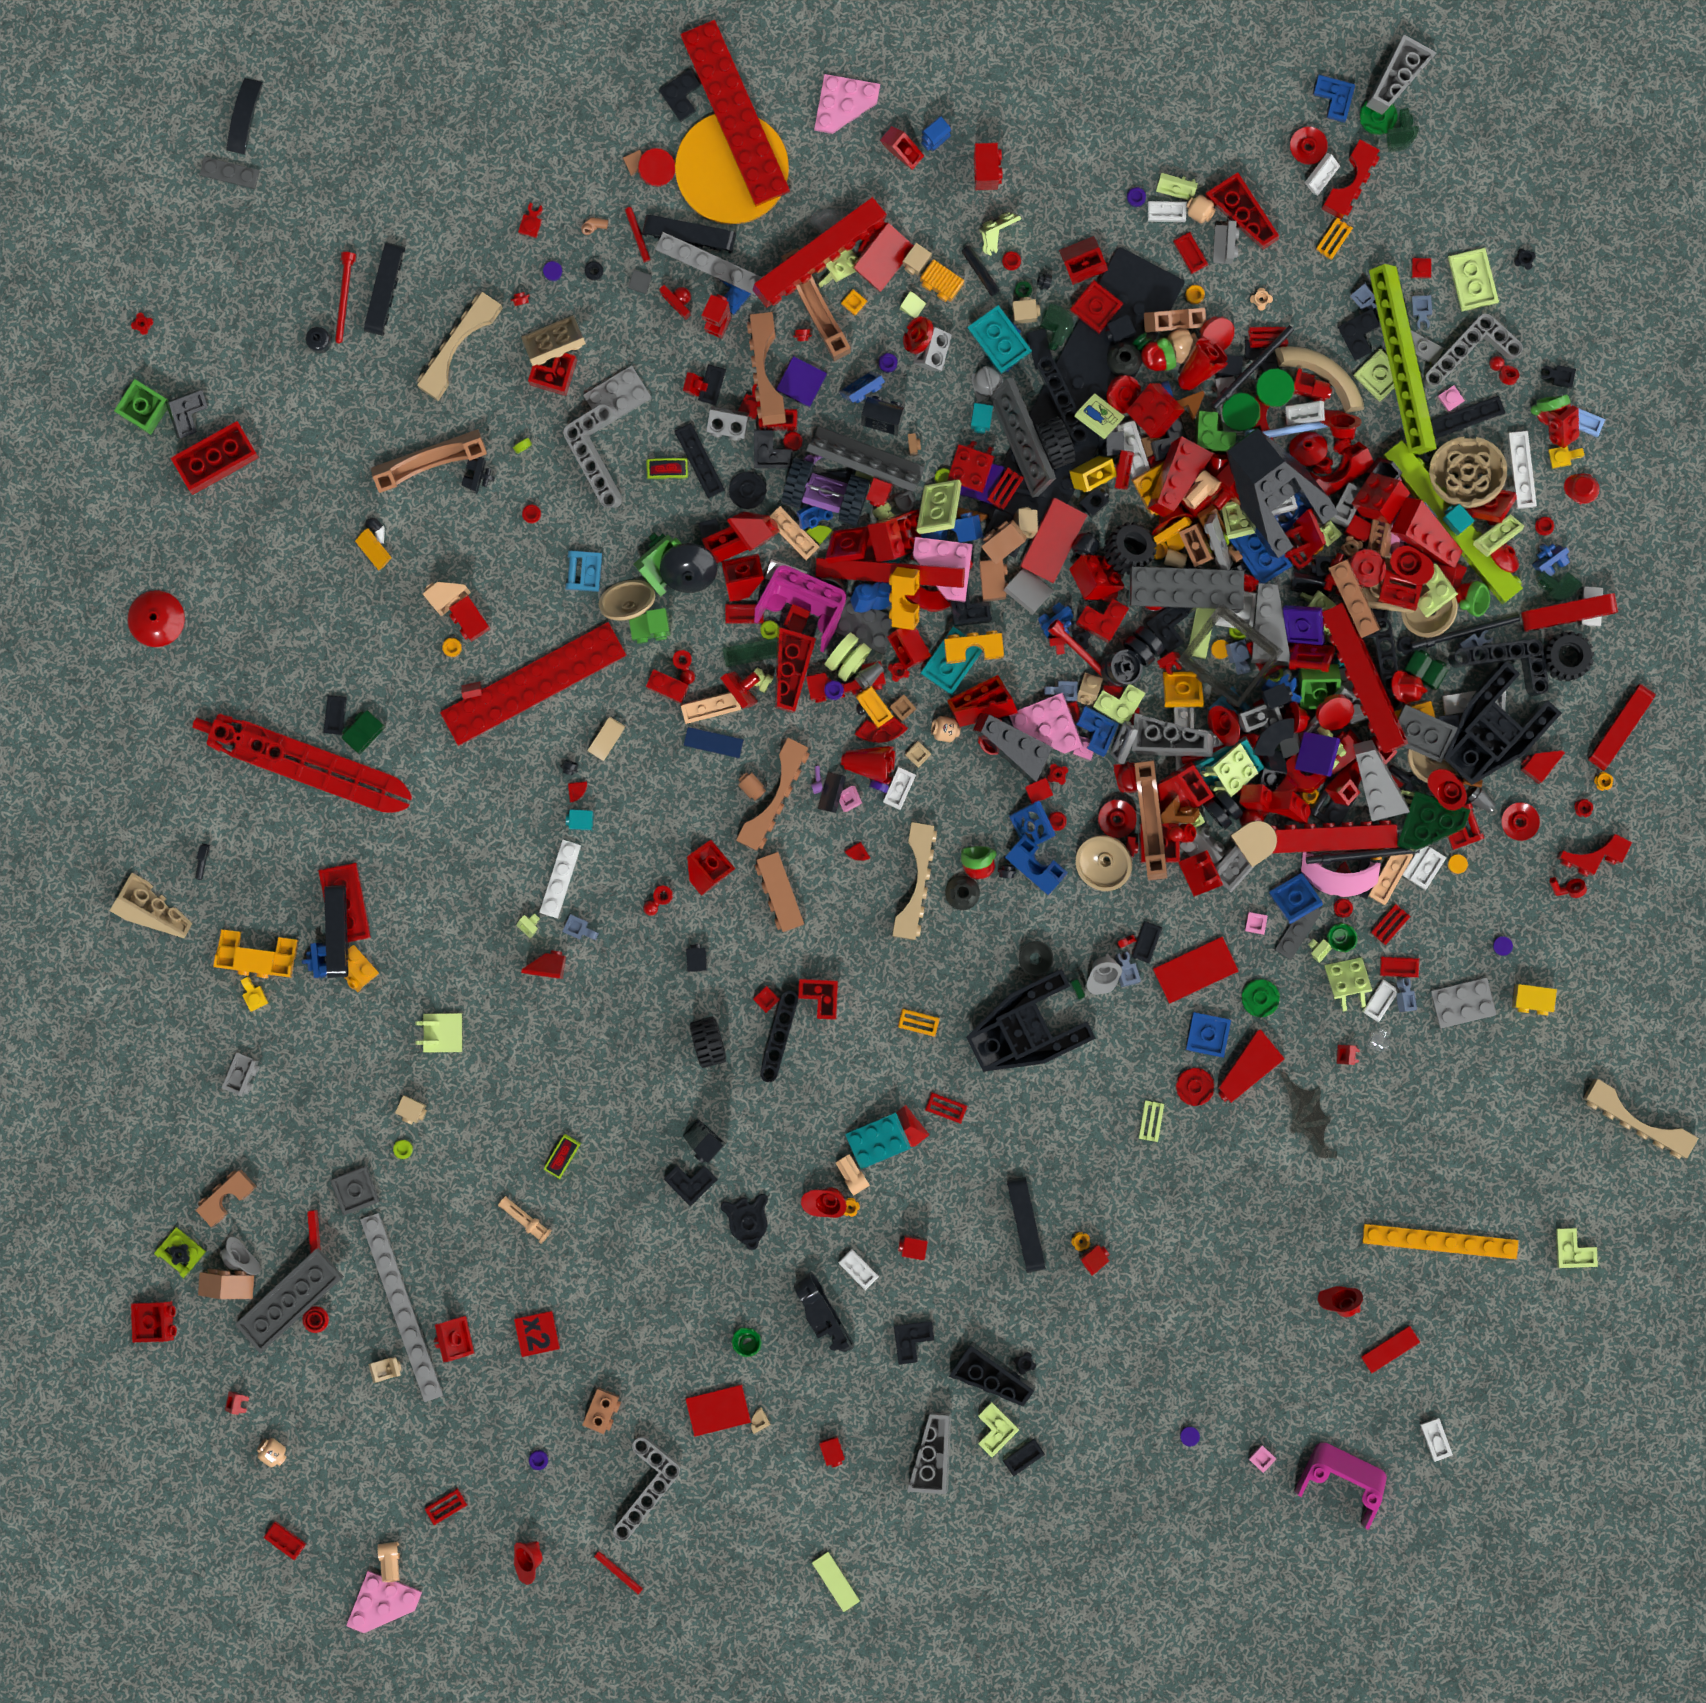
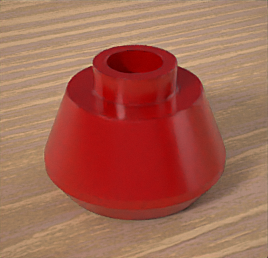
M314 1306L303 1314L302 1322L305 1329L309 1332L319 1333L328 1326L329 1316L323 1308Z

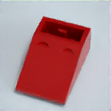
M919 509L868 524L877 562L893 560L914 552L915 537L922 538L921 534L917 532Z
M1192 761L1157 783L1160 815L1177 795H1179L1181 808L1185 806L1197 808L1214 797Z

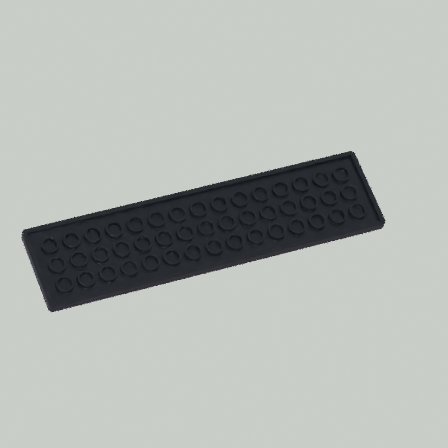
M1119 247L1107 267L1108 271L1104 273L1099 284L1123 303L1109 323L1129 315L1136 333L1134 336L1120 342H1130L1133 344L1140 335L1145 333L1144 313L1170 311L1185 281ZM1081 319L1056 363L1077 410L1094 393L1108 403V387L1112 380L1118 377L1109 369L1107 364L1108 352L1115 344L1112 340H1108L1105 334L1106 326L1098 334ZM1159 331L1146 332L1147 338L1152 339L1150 342L1155 341ZM1122 352L1119 356L1123 362H1128L1131 359V355L1128 352ZM1138 371L1131 375V377L1135 378ZM1056 379L1049 381V385L1053 388L1060 385ZM1045 385L1029 414L1035 429L1037 424L1059 417ZM1064 396L1057 399L1061 405H1065L1068 402ZM1069 413L1065 416L1068 422L1076 420L1074 414ZM1086 426L1088 432L1086 441L1081 445L1072 443L1075 451V462L1053 470L1056 479L1046 488L1044 498H1032L1030 495L1014 493L1004 511L1015 514L1022 507L1037 510V523L1039 527L1052 498L1068 504L1075 491L1069 471L1092 459L1098 448V434ZM1075 431L1073 433L1076 439H1082L1084 437V434L1081 431ZM1010 449L1002 466L1006 468L1005 471L1007 468H1010L1013 472L1021 473L1013 451ZM1009 474L1000 486L996 499L1006 486L1009 480ZM1006 491L999 503L1001 505L1008 497L1010 491ZM982 502L978 512L989 514L988 519L991 520L996 506Z

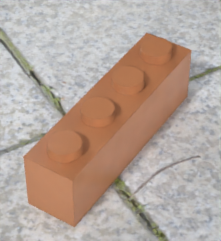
M1348 559L1330 567L1329 570L1361 638L1380 630Z
M779 853L757 859L758 864L754 866L758 876L762 875L764 879L761 885L764 893H769L771 900L767 902L771 912L775 911L777 918L774 919L777 929H782L784 933L803 926L804 922Z

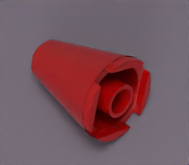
M1207 338L1197 340L1178 376V384L1182 389L1193 390L1226 367L1228 364L1226 363L1228 360L1227 355L1216 343L1211 345L1208 343L1210 340Z
M883 746L847 750L845 754H842L841 765H844L845 770L883 784H890L892 777H889V774L895 767V751H892L894 747Z

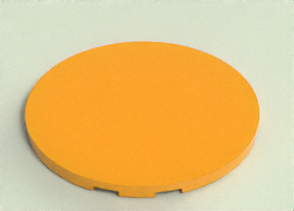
M715 114L698 122L683 138L675 162L677 184L685 201L702 217L721 224L747 223L765 215L781 198L780 196L755 207ZM759 118L787 182L789 163L785 146L775 130Z

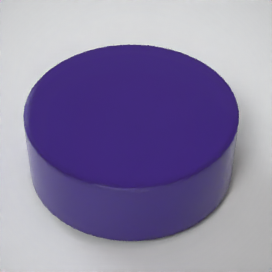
M1135 187L1128 192L1127 201L1131 206L1140 207L1145 203L1146 193L1143 189Z
M555 261L548 262L543 268L544 276L549 281H557L562 276L561 265Z
M885 353L879 358V368L883 372L890 373L897 368V358L893 354Z
M838 681L828 682L824 689L826 697L830 700H838L844 693L843 686Z
M871 780L869 785L870 788L886 794L889 789L888 785L875 780Z
M1498 937L1493 942V950L1497 955H1508L1513 949V943L1507 937Z
M1191 1426L1182 1429L1180 1440L1184 1445L1191 1447L1199 1442L1200 1434L1197 1429Z
M541 1450L534 1451L529 1457V1464L535 1470L544 1469L549 1461L547 1454Z

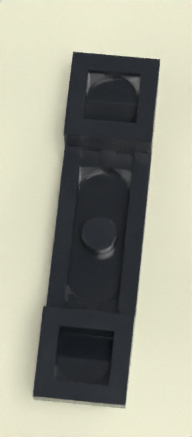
M244 78L231 118L227 151L245 155L249 141V131L263 82Z

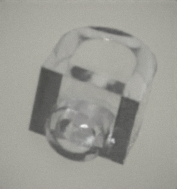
M1378 1028L1377 1031L1372 1029L1366 1047L1382 1053L1383 1050L1386 1051L1390 1044V1040H1388L1389 1032Z

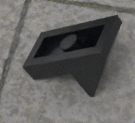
M1275 750L1274 756H1263L1262 763L1264 769L1259 772L1257 784H1263L1267 788L1275 790L1278 786L1280 773L1287 774L1285 758H1283L1282 751Z

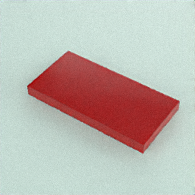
M1052 498L1038 527V532L1033 537L1019 566L1054 583L1087 514L1056 498Z
M357 863L318 870L323 898L325 886L345 885L348 942L371 938Z
M1223 937L1153 969L1169 1004L1239 972Z

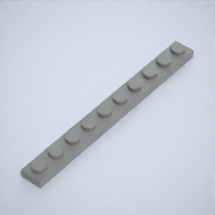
M377 1213L360 1219L424 1402L441 1397L443 1392L380 1214Z

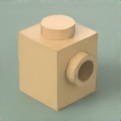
M916 243L903 261L904 270L911 275L916 274L919 276L930 261L932 253Z
M1030 297L1020 298V301L1012 303L1014 324L1037 322V316H1040V305H1036V299L1031 300Z
M1029 507L1018 509L1013 516L1014 522L1027 538H1033L1038 532L1037 510H1031Z
M404 1095L395 1113L403 1117L402 1121L412 1125L413 1122L423 1121L427 1110H425V1104Z

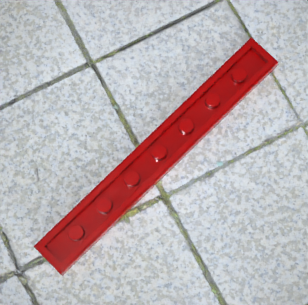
M816 558V577L889 582L890 574H893L897 567L919 570V585L956 588L964 587L965 568L861 560L828 564L826 558Z

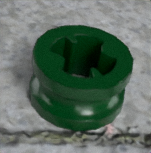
M1021 281L1016 285L1015 294L1019 299L1031 296V284ZM1021 286H1024L1025 289H1029V292L1027 291L1026 295H1023L1022 292L1018 291V289L1021 290Z
M1145 332L1133 342V345H1137V349L1141 350L1152 339L1147 338V333Z

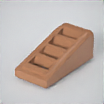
M1373 519L1367 549H1372L1383 557L1390 556L1392 522L1391 524L1385 523V526H1381L1379 521ZM1379 529L1384 530V533H1379Z

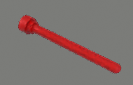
M341 252L340 258L344 266L335 341L338 344L343 341L351 266L356 262V254L351 252Z
M1058 619L1054 620L1047 630L1053 636L1061 637L1102 676L1100 671L1101 665L1064 631L1065 628L1062 622Z

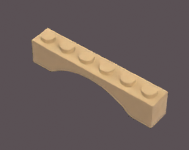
M483 292L480 296L477 295L473 299V306L469 311L466 310L461 317L462 322L458 327L455 326L452 329L451 337L448 342L445 341L441 345L439 355L432 358L427 372H423L418 378L417 386L419 389L439 401L449 386V366L457 347L473 331L492 324L503 309L501 304Z
M911 823L908 843L913 850L917 862V884L910 902L895 918L892 937L915 940L916 936L920 937L921 925H918L919 917L923 918L925 908L921 906L922 899H926L928 890L924 885L925 880H929L931 869L927 868L928 861L933 860L934 850L931 849V843L936 842L937 836L934 826Z
M1599 1079L1593 1080L1583 1097L1587 1101L1586 1105L1590 1108L1603 1110V1115L1611 1120L1613 1118L1620 1121L1619 1125L1628 1130L1630 1128L1637 1131L1636 1135L1645 1140L1647 1137L1654 1141L1653 1145L1662 1150L1664 1147L1669 1149V1154L1677 1159L1681 1157L1688 1158L1699 1139L1682 1128L1658 1129L1640 1122L1624 1108L1615 1089Z

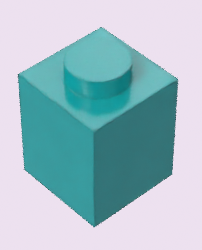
M974 403L970 429H974V432L981 434L990 430L992 405Z
M1460 504L1456 507L1451 505L1444 512L1446 516L1442 519L1456 536L1475 521Z
M570 810V813L566 814V825H569L570 830L593 831V811Z

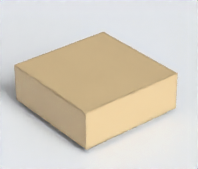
M919 741L905 754L918 768L932 755Z

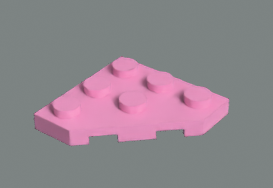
M824 74L814 131L833 134L875 106L878 101L880 84Z
M915 537L913 558L919 565L965 568L963 588L936 586L946 600L965 602L973 544Z
M1063 693L1020 709L1017 714L1009 715L1014 728L1062 753H1068L1083 747Z
M368 1570L346 1626L366 1633L416 1610L422 1591L397 1581L382 1582V1575Z

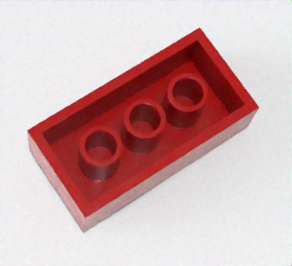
M236 421L170 459L188 490L194 495L259 457L239 422Z

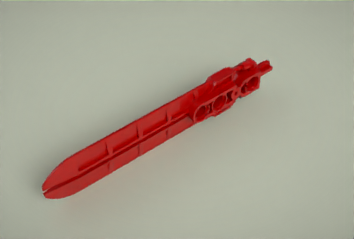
M218 714L213 723L197 717L193 722L192 728L209 734L207 745L218 752L222 751L235 759L376 811L395 813L409 807L410 804L386 796V792L410 801L412 800L411 793L406 785L390 774L253 723L233 719L232 716ZM232 722L242 724L241 732L237 733L236 729L229 724H232ZM220 728L226 729V734L223 737L217 736V731ZM256 741L262 742V748L258 751L253 750V744ZM236 744L235 749L231 752L223 748L222 745ZM279 748L280 755L275 758L272 757V749ZM285 756H291L293 758L301 760V762L297 763L295 761L286 759ZM305 762H307L320 768L328 770V772L324 773L322 771L305 766L304 764ZM332 772H334L347 778L355 780V782L351 783L349 781L332 776L331 774ZM359 782H361L366 785L382 790V792L378 793L376 791L359 786L358 784Z

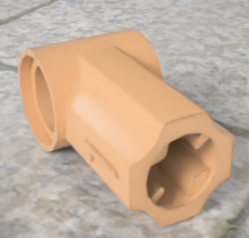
M1205 470L1197 477L1195 484L1188 490L1182 500L1187 506L1195 509L1208 495L1211 496L1217 491L1221 482Z
M850 1154L835 1162L853 1196L870 1186Z
M398 1542L378 1544L382 1582H396L400 1580Z

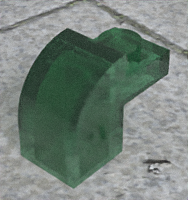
M1409 108L1401 109L1398 113L1400 128L1388 129L1386 133L1388 152L1402 151L1409 148L1418 135L1419 126H1411L1413 125V115L1409 114Z
M1052 303L1045 310L1040 327L1053 332L1048 349L1055 351L1058 346H1062L1065 338L1069 337L1074 327L1071 315L1065 309Z
M1542 571L1536 577L1538 586L1545 591L1547 589L1550 591L1545 597L1556 602L1568 599L1582 586V583L1569 572L1565 573L1558 582L1545 571Z

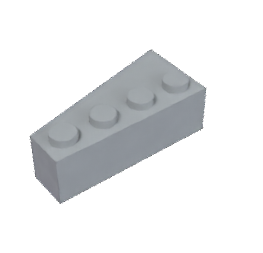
M1403 35L1396 43L1366 106L1382 115L1437 52Z
M1259 583L1251 663L1289 666L1290 653L1278 585Z
M1135 713L1134 726L1138 733L1132 744V751L1137 755L1213 757L1214 737L1209 733Z
M1369 740L1353 744L1371 820L1375 821L1410 812L1406 799L1402 795L1397 783H1395L1373 741Z
M932 1412L929 1415L907 1492L946 1494L948 1492L951 1413Z

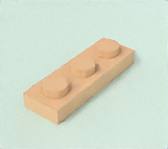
M781 506L770 515V518L774 519L778 525L779 534L805 561L820 548Z
M731 692L681 704L685 724L741 710L739 703Z
M1413 855L1390 856L1379 875L1378 883L1372 887L1368 897L1382 905H1386Z

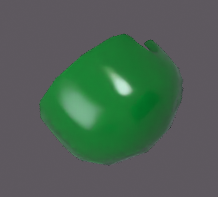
M1336 923L1330 927L1327 933V941L1335 951L1346 953L1355 948L1358 941L1357 933L1349 924ZM1345 935L1342 941L1335 940V938Z
M752 1328L738 1329L733 1334L731 1341L734 1351L742 1357L755 1356L760 1351L762 1344L760 1335ZM746 1338L752 1339V1341L743 1345V1341Z

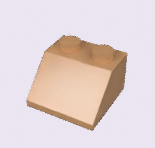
M437 582L429 584L424 589L423 595L442 617L450 610L451 606L468 596L471 592L463 584Z

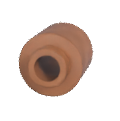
M746 772L739 779L741 783L738 786L754 801L766 792L763 788L764 785L753 773L748 774Z

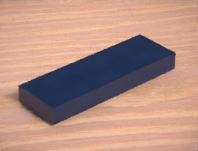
M688 727L683 746L740 759L744 740Z

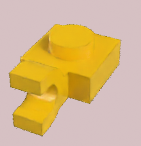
M1567 446L1565 448L1559 447L1548 450L1552 469L1571 466L1572 459L1584 456L1583 448L1569 451Z
M250 977L240 980L247 991L242 996L250 1012L268 1004L261 986L255 988Z

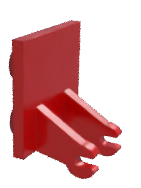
M972 441L968 446L959 444L947 481L960 480L961 486L983 493L995 457L991 455L994 448L989 447L986 452H981L974 449V446L977 444L976 441Z
M1308 509L1293 523L1294 529L1285 532L1287 537L1299 534L1303 545L1288 551L1284 555L1286 558L1305 552L1307 558H1310L1326 544L1325 536L1319 528L1317 517L1313 514L1312 509Z
M1207 850L1178 862L1194 897L1223 885Z

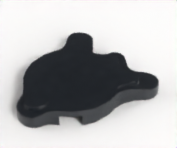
M760 1194L753 1204H749L748 1199L742 1197L735 1204L727 1201L721 1204V1210L729 1218V1227L732 1235L745 1244L749 1250H755L758 1247L760 1239L767 1230L765 1206L768 1202V1196L765 1194Z

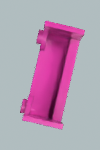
M782 565L775 570L755 608L754 623H759L766 609L778 612L784 608L786 603L795 604L820 617L818 629L823 633L820 651L824 653L837 628L846 602V594L838 587L789 566Z
M1326 1442L1317 1444L1294 1492L1302 1497L1309 1480L1323 1483L1328 1479L1330 1472L1364 1488L1362 1502L1368 1510L1361 1525L1369 1530L1382 1502L1387 1480L1385 1472Z

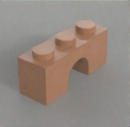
M1205 308L1144 313L1145 332L1201 328L1206 322Z
M242 1170L231 1172L226 1177L228 1179L227 1182L223 1185L221 1183L212 1190L214 1194L209 1198L204 1197L198 1203L199 1207L196 1211L210 1227H214L228 1214L222 1205L225 1195L233 1194L241 1201L257 1188Z

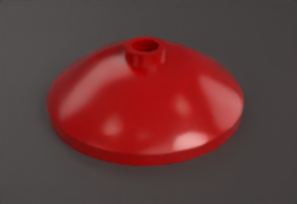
M159 590L148 591L137 597L130 606L127 618L128 627L131 634L140 643L149 647H163L175 641L181 634L185 624L184 610L180 602L173 595ZM156 614L157 618L152 621L151 615Z

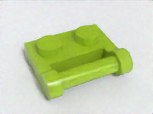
M176 1227L156 1250L154 1255L165 1260L184 1279L207 1251ZM188 1245L190 1252L189 1264L186 1267L181 1263L174 1265L171 1262L172 1256L165 1250L172 1246Z

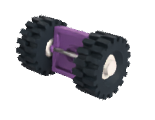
M795 457L787 477L781 503L798 509L801 508L802 503L836 512L839 513L838 521L857 526L868 493L870 480L851 475L847 484L812 473L814 463Z

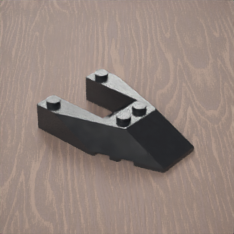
M1258 428L1226 450L1231 473L1236 484V493L1241 504L1239 505L1240 509L1270 556L1279 558L1293 548L1272 511L1294 494H1298L1307 510L1312 509L1318 523L1325 524L1338 514L1328 495L1306 468Z
M1507 661L1500 662L1493 669L1467 703L1457 726V731L1443 758L1471 785L1524 756L1562 714L1549 700L1541 701L1520 725L1496 703L1498 698L1520 675Z
M1062 969L1009 994L966 1037L983 1072L1045 1064L1096 1039L1088 1021L1052 1038L1036 1003L1070 987Z

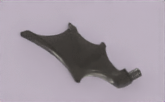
M1280 1071L1279 1073L1285 1083L1291 1102V1133L1298 1132L1304 1134L1309 1139L1315 1156L1337 1159V1151L1328 1150V1146H1325L1324 1143L1325 1129L1331 1117L1325 1116L1320 1106V1087L1318 1086L1316 1090L1301 1089L1289 1079L1286 1072Z

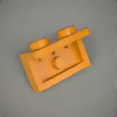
M355 945L348 949L349 974L348 977L344 978L347 980L350 988L359 992L379 972Z

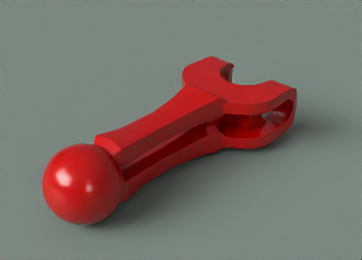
M1298 754L1287 760L1286 777L1274 792L1313 793L1326 781L1327 776L1319 774L1303 775L1299 770L1295 769ZM1245 809L1243 815L1239 818L1240 825L1242 827L1252 821L1264 822V819L1270 812Z

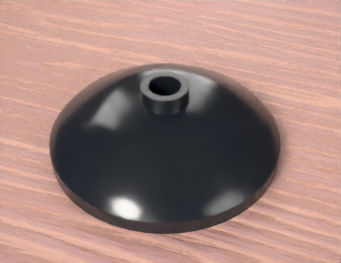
M693 543L679 544L670 548L663 555L660 562V574L663 581L670 588L683 593H695L706 589L713 583L717 575V562L714 555L701 545Z

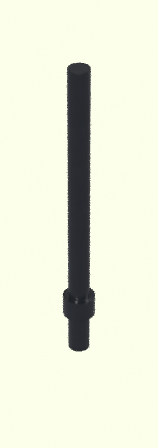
M1289 325L1228 388L1225 387L1220 392V396L1211 404V407L1217 410L1225 400L1228 401L1233 396V392L1294 331L1293 327Z
M1516 614L1435 637H1424L1422 640L1410 642V647L1412 650L1425 646L1429 648L1440 642L1520 622V615Z
M1399 847L1330 854L1328 852L1317 856H1307L1306 864L1321 863L1324 865L1335 861L1420 853V850L1414 852Z

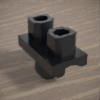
M479 457L478 459L470 461L468 459L466 469L475 471L473 478L464 476L461 485L470 489L475 494H478L481 479L483 480L482 487L487 488L488 482H494L495 477L490 476L492 469L486 468L485 474H483L486 464L485 458Z

